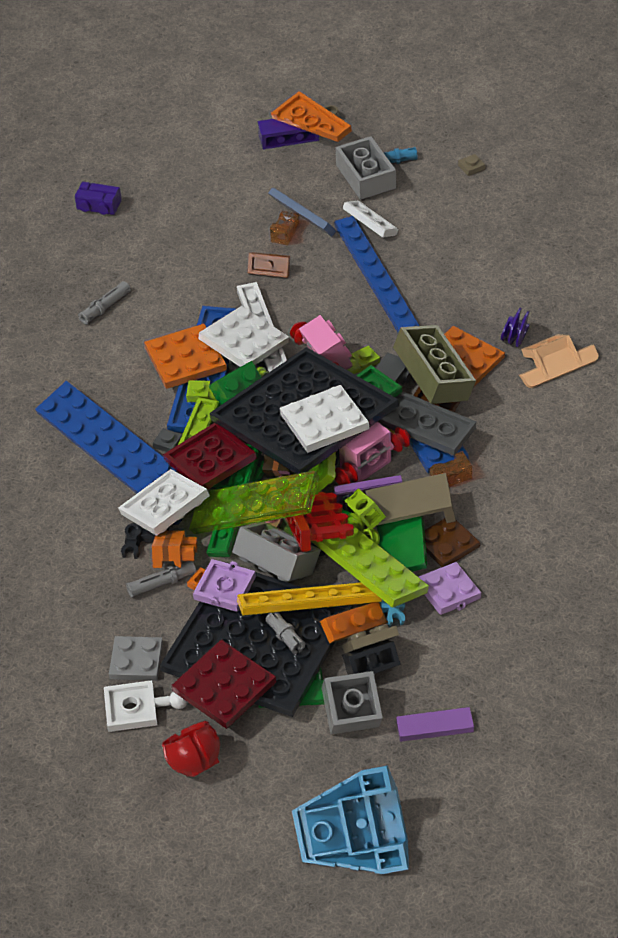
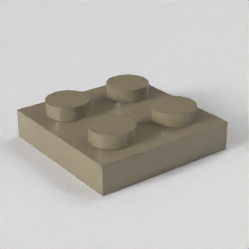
M387 623L369 630V635H366L365 631L347 637L348 642L342 645L344 653L399 635L397 627L389 628Z

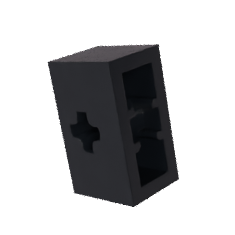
M389 640L342 654L347 675L371 671L375 674L401 665L395 643Z

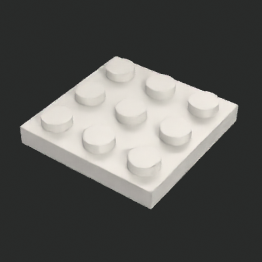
M240 306L199 332L198 339L241 367L250 361L256 365L288 344L289 336L243 306Z
M341 385L280 407L281 416L307 453L370 429L368 420Z
M170 469L118 507L121 515L157 536L166 531L174 522L182 519L194 507L201 505L210 495L206 488Z

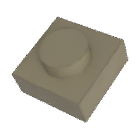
M476 154L458 160V166L467 176L485 170V164Z

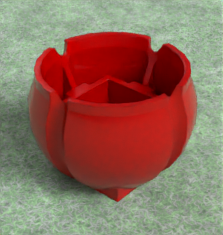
M202 721L182 729L180 736L173 734L161 744L164 758L169 766L186 776L195 777L219 763V736L208 721Z

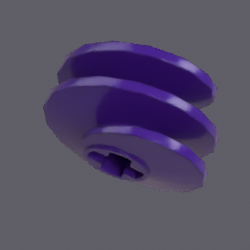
M522 308L518 309L514 317L510 316L500 338L501 341H504L508 337V344L510 345L516 339V347L518 348L523 342L530 326L527 323L530 311H527L522 320H519Z

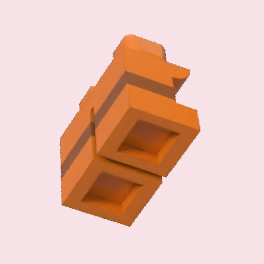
M166 530L157 536L155 535L152 544L153 568H162L164 561H174V564L180 568L183 561H194L195 553L198 550L197 537H185V531Z

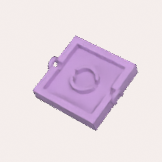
M211 559L193 592V598L197 601L238 612L237 595L248 593L256 578L255 571L239 567L233 561L228 564Z
M457 562L419 576L421 580L429 585L428 593L424 595L440 615L454 609L461 610L467 604L481 598L480 590Z

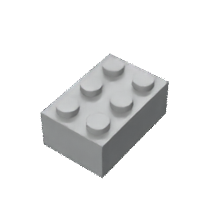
M372 136L335 147L336 166L360 200L396 189V169Z
M264 521L240 527L232 553L240 556V560L258 565L261 571L277 575V578L281 581L291 582L313 575L321 549L311 545V551L301 552L293 535Z

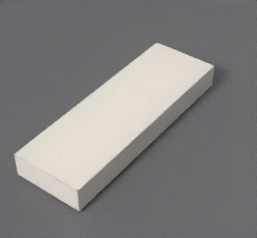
M360 201L344 202L343 209L381 237L397 235L398 229Z

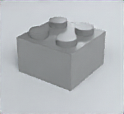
M373 671L324 678L322 693L330 734L380 726L383 717Z

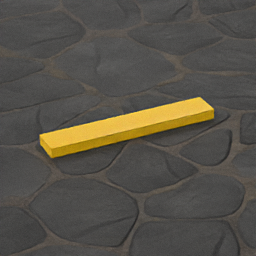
M361 582L237 595V603L242 615L382 602L379 596Z

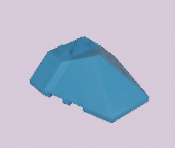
M388 765L361 770L292 810L302 862L332 867L338 866L352 870H365L378 874L409 869L407 832L398 789Z

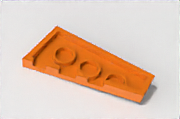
M300 91L271 112L272 118L336 142H339L352 131L350 124Z

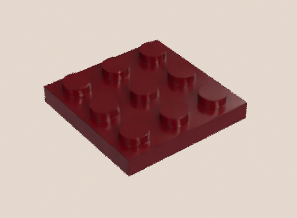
M216 423L211 424L163 454L164 460L179 474L207 490L257 459L255 452Z
M220 640L176 680L171 687L172 691L225 729H228L276 683V676L223 640Z

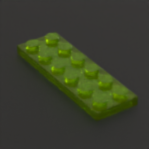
M309 471L208 491L210 496L195 508L190 530L194 534L311 513L319 475L316 471Z

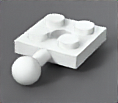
M152 680L104 687L108 732L156 726L155 707L171 705L175 709H183L188 704L187 701L174 692L170 696L154 698ZM126 704H136V706L132 709L124 708Z

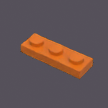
M379 602L357 607L320 621L329 643L388 623Z

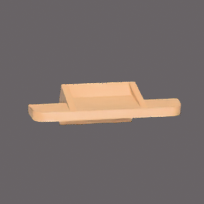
M557 334L521 349L524 357L534 360L536 368L519 376L527 387L534 388L596 362L598 353L594 345L576 351L569 335Z

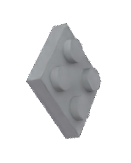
M115 636L109 679L158 681L163 645L162 637Z

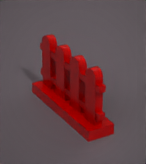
M289 488L280 489L281 511L301 552L311 551V541L323 542L324 539L332 538L346 539V537L354 534V526L348 524V515L342 513V504L337 503L336 494L318 492L315 495H296V497H293Z

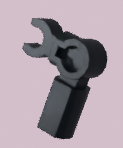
M136 523L128 524L125 528V545L121 548L122 557L126 558V554L132 551L134 559H137L139 557L138 547L140 542L153 543L155 535L145 528H141Z

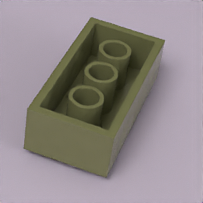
M439 326L400 327L393 348L430 404L468 401L476 380Z

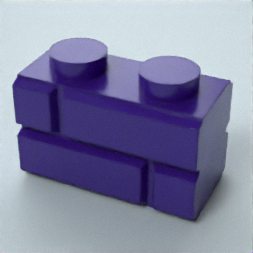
M81 182L75 194L76 208L78 210L98 212L103 215H115L122 200L119 187Z

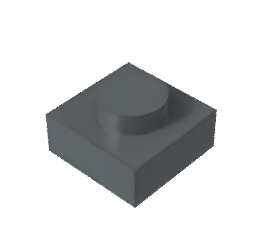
M162 428L153 442V448L167 452L179 444L182 434Z

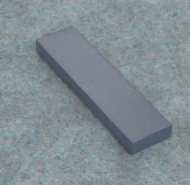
M271 188L268 194L277 202L329 236H333L336 232L328 222L277 189Z

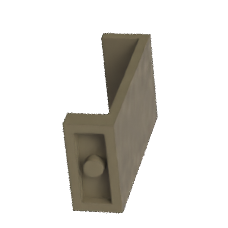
M446 473L365 490L366 495L377 504L386 516L377 525L444 511L447 523L456 521ZM376 525L373 529L378 532V526Z

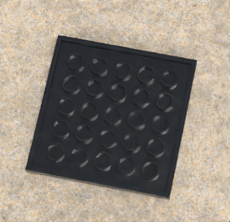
M306 347L209 414L213 422L294 473L302 476L362 432L307 453L281 416L280 407L341 385L368 420L369 427H371L399 407L398 399Z
M255 572L256 578L248 593L303 587ZM200 601L160 664V669L162 672L180 678L220 640H223L276 676V683L254 704L293 717L335 643H329L320 621L353 609V604L279 612L281 617L294 627L295 633L305 642L304 649L294 654L284 641H280L276 637V632L266 622V617L269 613L242 615L240 608L236 612Z

